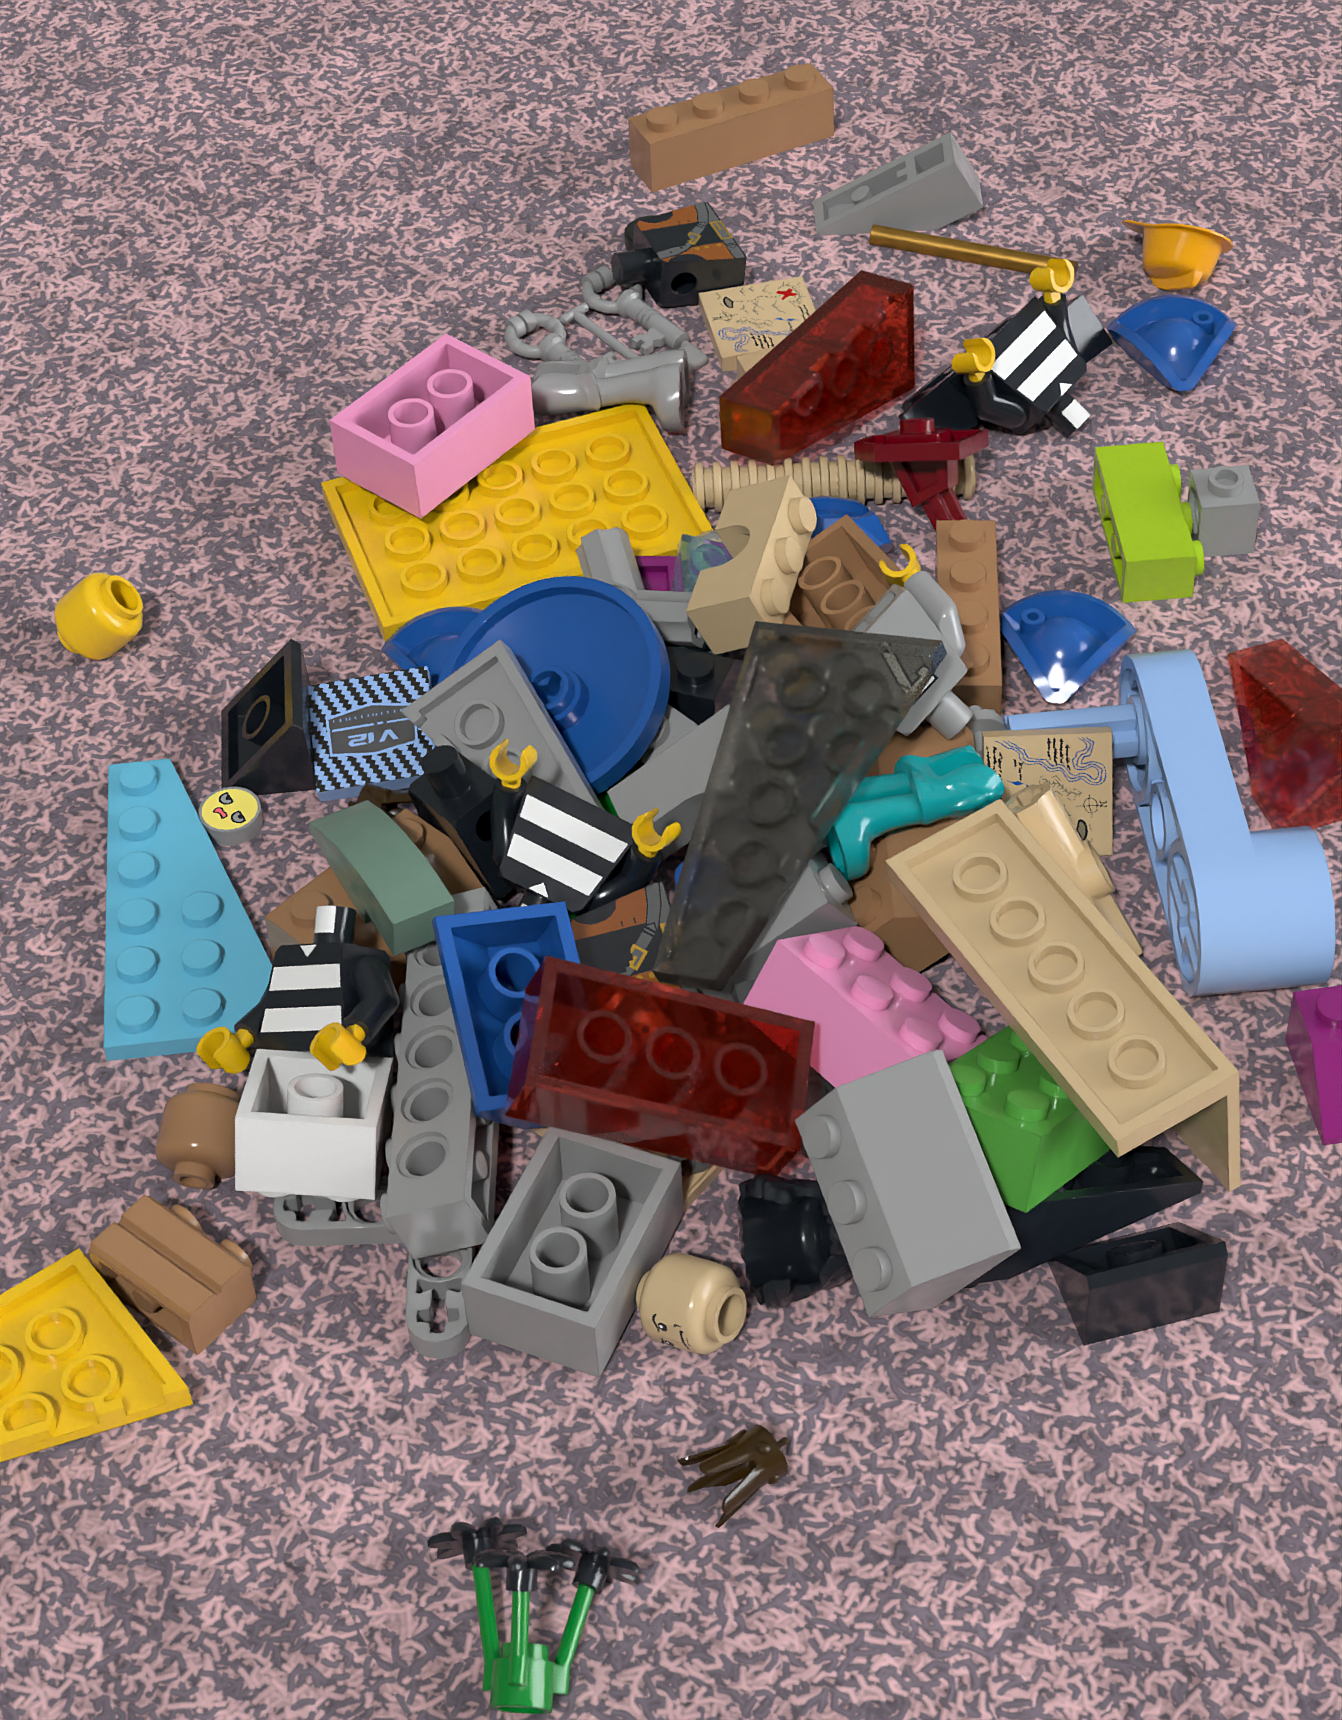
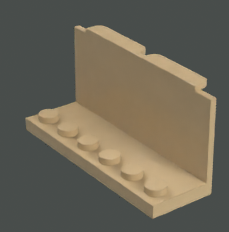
M1001 799L885 860L887 876L1117 1157L1122 1156L1172 1127L1203 1165H1207L1228 1192L1241 1186L1239 1071Z

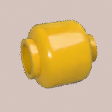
M101 572L89 574L65 593L55 605L54 620L59 640L70 652L80 654L85 658L97 661L109 658L131 641L141 630L143 603L136 588L123 577Z

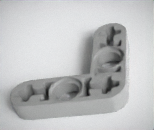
M380 1176L375 1200L358 1199L352 1202H342L344 1221L335 1220L334 1214H337L335 1203L337 1201L327 1197L294 1194L275 1197L273 1212L278 1233L285 1241L299 1246L402 1243L396 1234L392 1235L387 1231L383 1220L370 1223L364 1222L357 1217L358 1211L363 1206L372 1202H380L382 1194L387 1193L389 1176ZM302 1205H314L315 1210L311 1212L309 1220L297 1221L296 1215L300 1214ZM476 1246L415 1260L409 1253L405 1317L411 1345L418 1353L427 1358L443 1359L452 1357L461 1352L470 1342L471 1334L469 1333L461 1283L475 1260ZM438 1256H452L461 1263L458 1270L447 1277H431L423 1271L427 1262ZM433 1298L445 1299L449 1322H446L444 1332L431 1333L430 1325L434 1322L435 1306Z

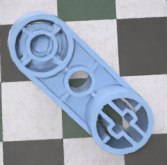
M1190 649L1126 655L1121 662L1119 674L1118 705L1004 716L1006 730L1110 726L1112 730V759L1123 758L1182 985L1190 997L1322 985L1329 981L1334 966L1336 929L1331 877L1324 849L1317 833L1309 826L1249 831L1202 669L1194 652Z

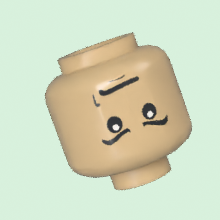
M674 1252L661 1258L650 1271L643 1275L636 1291V1304L639 1309L641 1324L649 1338L653 1341L699 1355H708L720 1349L724 1344L731 1342L741 1330L746 1316V1296L740 1288L737 1276L730 1267L681 1252Z

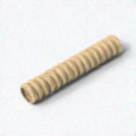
M973 454L958 460L959 483L952 487L955 495L962 494L964 500H971L972 494L975 493V462ZM837 455L836 461H828L827 456H819L818 462H810L809 457H802L801 463H792L791 458H784L783 464H774V459L771 458L766 459L765 465H757L756 460L752 459L748 460L747 466H739L738 461L733 460L730 461V466L721 467L720 461L712 462V467L703 468L702 462H695L694 468H692L693 494L704 513L705 508L714 507L715 513H721L729 490L791 475L803 496L808 498L830 496L855 499L865 505V499H873L874 504L879 505L883 503L884 498H891L893 504H898L901 498L907 497L890 462L855 460V456L854 460H846L845 455Z

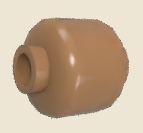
M198 1082L187 1086L186 1091L176 1093L167 1100L155 1149L158 1161L174 1172L173 1180L176 1183L188 1188L207 1190L213 1188L215 1179H228L235 1176V1116L240 1102V1096L235 1091L217 1084Z

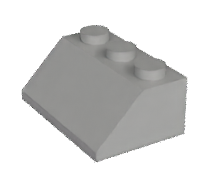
M943 1050L926 1052L838 1086L795 1119L804 1148L809 1156L827 1204L828 1212L833 1220L854 1281L869 1317L933 1309L1021 1249Z

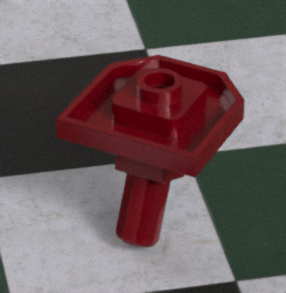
M911 418L900 420V429L886 434L870 435L854 442L855 460L891 463L912 507L920 503L922 504L935 532L936 520L967 519L952 489L953 486L959 483L958 460H962L989 446L988 429L951 430V428H935L934 418Z

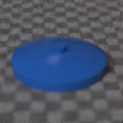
M579 576L552 577L538 580L510 591L486 607L471 621L450 650L437 684L498 640H501L511 648L596 795L608 789L632 769L652 743L664 717L670 691V664L665 643L659 630L650 617L630 596L622 590L597 579Z

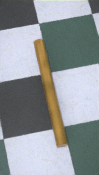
M873 224L869 236L870 245L1031 274L1037 267H1047L1049 259H1063ZM1067 259L1071 262L1074 268V274L1076 275L1078 261Z

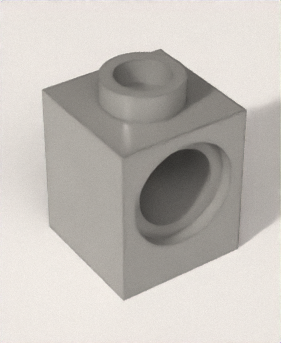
M1249 465L1190 470L1187 501L1190 503L1193 519L1191 538L1192 541H1201L1204 557L1254 553L1260 501Z

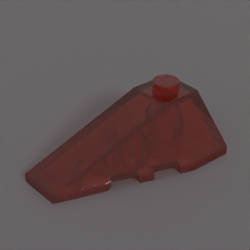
M1283 638L1228 653L1227 660L1233 695L1242 731L1243 752L1246 754L1249 771L1250 792L1272 829L1309 826L1315 829L1342 821V688Z

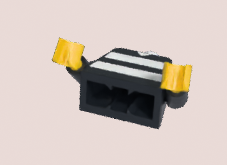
M1049 259L1047 267L1035 268L1030 274L1029 282L1034 290L1043 292L1039 300L1034 296L990 340L987 338L965 339L963 347L967 353H956L953 357L951 365L957 374L950 382L970 398L974 413L979 419L1009 428L1014 433L1023 435L1045 416L1065 438H1068L1090 416L1068 392L1087 372V365L1078 352L1069 323L1067 297L1063 294V292L1071 288L1075 275L1074 268L1067 259Z
M508 738L492 750L489 757V765L497 777L494 781L490 809L492 857L499 868L498 876L507 886L524 894L518 907L565 901L569 918L573 919L649 886L663 857L661 849L672 844L681 836L682 828L678 822L667 826L662 836H660L653 828V819L658 814L659 808H653L639 815L631 824L534 775L531 776L527 784L522 776L535 765L537 760V751L533 746L528 745L522 751L520 765L512 763L507 757Z
M341 906L316 907L313 943L281 945L274 955L269 984L259 1003L234 1025L236 1033L233 1035L226 1027H216L207 1032L198 1042L196 1052L210 1069L217 1070L222 1068L226 1073L232 1074L242 1072L250 1062V1054L247 1050L249 1047L256 1050L310 1052L329 1071L338 1069L342 1062L346 1066L361 1063L365 1056L393 1058V1014L399 1006V997L391 978V960L386 951L354 944L357 910Z

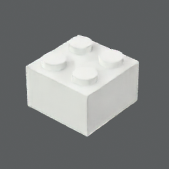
M257 1049L235 1116V1191L258 1192L266 1197H284L289 1194L324 1196L337 1202H352L358 1199L375 1200L385 1159V1144L387 1139L390 1138L392 1126L390 1089L393 1085V1058L365 1056L361 1063L346 1066L342 1062L338 1069L329 1071L310 1052Z

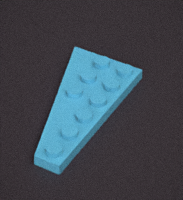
M170 758L110 764L108 771L104 1051L107 1061L196 1052L198 1042L211 1029L226 1027L233 1035L236 1033L234 1025L256 1006L262 998L269 984L272 964Z

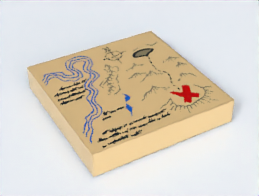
M802 276L698 293L699 308L722 372L737 370V356L799 341L805 350L806 358L828 355V340Z
M1110 726L982 731V760L984 765L996 771L1002 779L1005 790L1000 799L1004 804L1013 794L1032 784L1041 785L1049 782L1082 841L1088 839L1098 856L1113 855L1112 730Z

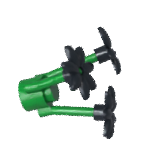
M498 1517L484 1520L478 1525L477 1529L466 1522H455L451 1525V1532H441L432 1535L427 1540V1546L438 1549L437 1559H447L464 1554L465 1568L473 1572L484 1658L482 1691L491 1692L489 1708L505 1713H552L553 1695H568L570 1667L593 1595L601 1594L604 1583H611L612 1578L630 1585L639 1586L640 1579L637 1574L640 1569L637 1563L628 1558L611 1557V1551L606 1546H596L591 1551L586 1545L572 1538H566L561 1543H552L545 1550H535L525 1555L517 1550L518 1543L515 1538L527 1534L526 1527L515 1523L503 1524L502 1519ZM506 1567V1590L512 1591L511 1641L502 1644V1652L500 1654L489 1568ZM560 1568L576 1571L572 1585L577 1588L554 1662L548 1661V1646L528 1643L530 1592L537 1591L538 1569L558 1571Z

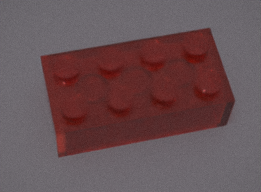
M546 956L525 989L504 1116L753 1175L771 1174L777 1176L800 1151L801 1135L795 1119L805 1112L815 1022Z

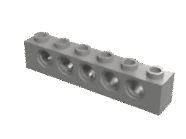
M485 887L451 895L454 899V914L498 909ZM436 940L404 952L407 961L406 982L402 983L399 987V999L403 1011L401 1033L396 1034L394 1042L398 1060L397 1084L393 1085L390 1089V1103L394 1114L392 1138H388L385 1144V1155L389 1167L387 1193L382 1194L380 1200L381 1215L387 1231L399 1237L414 1260L484 1244L494 1226L499 1123L477 1117L475 1114Z

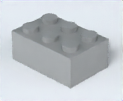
M551 1122L461 1283L469 1333L600 1378L637 1306L636 1291L641 1278L661 1259L684 1214L681 1163Z

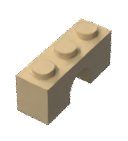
M791 475L729 490L715 531L733 559L722 565L700 570L686 609L687 615L714 655L769 643L778 639L785 615L790 607V600L799 573L803 567V560L812 533L817 524L813 503L808 497L803 496Z

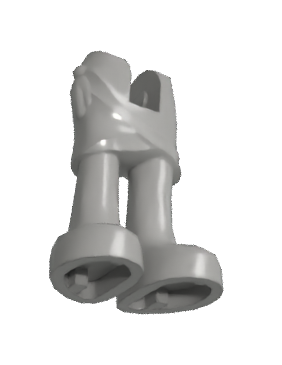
M685 349L662 350L658 353L610 364L606 356H599L592 361L541 362L535 369L534 381L531 385L533 412L540 415H562L578 411H599L602 407L616 404L639 403L653 407L658 422L665 431H683L685 408H688L690 394L687 352Z

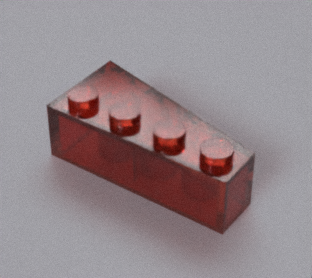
M864 270L858 272L719 396L721 449L774 466L914 389V285Z

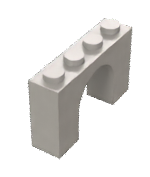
M729 704L607 791L619 818L631 824L639 815L657 807L659 811L653 819V828L658 835L662 836L666 827L675 822L681 825V836L672 844L661 849L663 852L661 862L719 821L741 814L756 815L761 829V851L757 866L750 880L727 904L681 935L699 991L726 1008L727 1006L735 1005L731 994L732 984L734 982L756 980L777 940L858 925L847 902L853 896L852 889L837 867L827 863L821 851L828 845L827 840L816 822L808 814L802 813L797 803V800L803 796L798 783L783 765L777 764L772 754L773 751L778 749V744L773 734L761 719L754 717L748 720Z

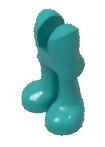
M966 745L929 757L901 756L895 764L894 773L846 780H829L804 788L802 792V806L804 813L808 814L816 822L827 840L828 845L821 851L829 849L834 866L837 867L848 882L862 877L869 870L871 842L875 838L904 826L929 825L947 817L955 818L973 814L999 800L1004 794L1005 787L996 771L984 765L979 753L971 745Z

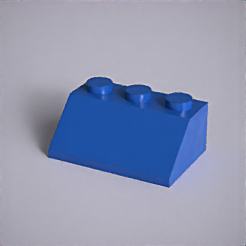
M565 901L435 916L432 920V926L476 1116L524 1130L547 1127L551 1122L561 1125L589 1121L612 1092Z

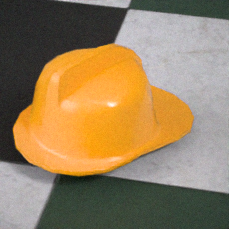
M1125 219L1122 221L1125 227L1143 235L1142 263L1144 270L1157 288L1166 291L1192 289L1198 284L1205 283L1212 275L1220 254L1230 252L1233 248V243L1229 238L1206 228L1177 223L1149 224Z

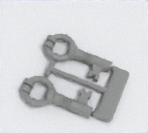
M601 266L583 276L582 295L585 302L560 315L559 319L524 310L506 320L504 324L506 329L504 339L513 354L527 358H540L544 362L584 360L566 346L567 334L563 325L573 319L624 358L639 357L635 352L584 315L591 308L603 313L618 314L622 318L630 317L648 331L646 334H639L631 339V347L635 350L640 348V354L643 356L654 352L655 347H662L664 345L669 346L671 349H685L689 363V375L708 363V356L689 342L690 337L685 331L643 301V288L640 282L624 284L627 290L623 291L616 301L602 299L597 293L615 282L612 270H609L606 266ZM537 326L545 327L551 333L546 335L539 345H528L519 339L526 333L536 329ZM612 351L603 355L608 358L609 364L623 361L621 358L616 360V355Z

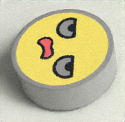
M226 787L218 789L205 797L199 807V818L211 842L218 845L234 846L245 843L254 838L263 826L260 800L252 791L245 788Z

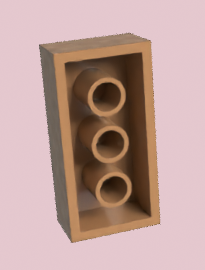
M847 514L810 540L803 560V567L799 573L790 600V607L780 630L813 670L825 660L891 587L880 569V559L886 563L887 568L890 570L901 571ZM964 649L960 659L969 669L974 664Z

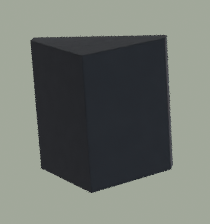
M290 639L221 710V788L241 787L252 791L256 796L316 790L308 686L311 685L301 643Z
M1175 1222L1081 1246L1066 1254L1052 1257L1048 1261V1265L1083 1346L1219 1312L1228 1253L1224 1240L1181 1222Z

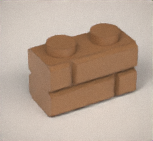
M143 1195L121 1215L120 1222L118 1224L113 1222L91 1241L90 1249H88L93 1267L119 1299L196 1355L207 1348L225 1331L227 1326H230L257 1299L251 1276L253 1271L252 1262L236 1243L224 1239L220 1244H217L203 1234L200 1223L186 1208L179 1204H174L168 1209L150 1195Z

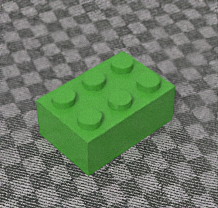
M1009 1025L948 1064L1005 1205L1027 1213L1110 1150V1147Z

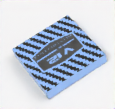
M427 666L308 686L316 793L320 801L357 797L362 788L368 783L391 790L409 788L413 781L424 774L421 761L430 750L437 746L401 710L432 689L431 675Z

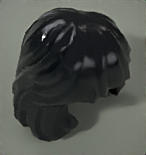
M760 1174L738 1185L740 1197L737 1209L741 1215L738 1220L740 1228L739 1240L742 1245L740 1252L745 1263V1273L749 1280L750 1291L755 1294L760 1305H765L767 1308H783L795 1301L814 1295L821 1290L835 1288L853 1277L818 1180L787 1179L771 1174Z

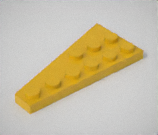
M79 1248L0 1294V1462L193 1405L187 1385Z

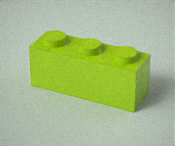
M1164 442L1095 447L1092 491L1122 603L1193 597L1195 576L1203 575L1204 552L1200 540L1192 541L1193 519L1191 506L1188 501L1181 502L1180 469L1178 464L1169 463Z

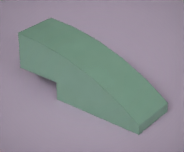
M366 800L309 822L311 835L365 924L373 921L393 956L436 940L432 920L435 916L454 914V899L417 846L386 813Z

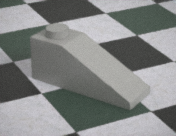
M951 132L813 200L815 227L819 236L870 233L873 224L909 231L938 230L954 221H962L973 212L983 208L979 176Z

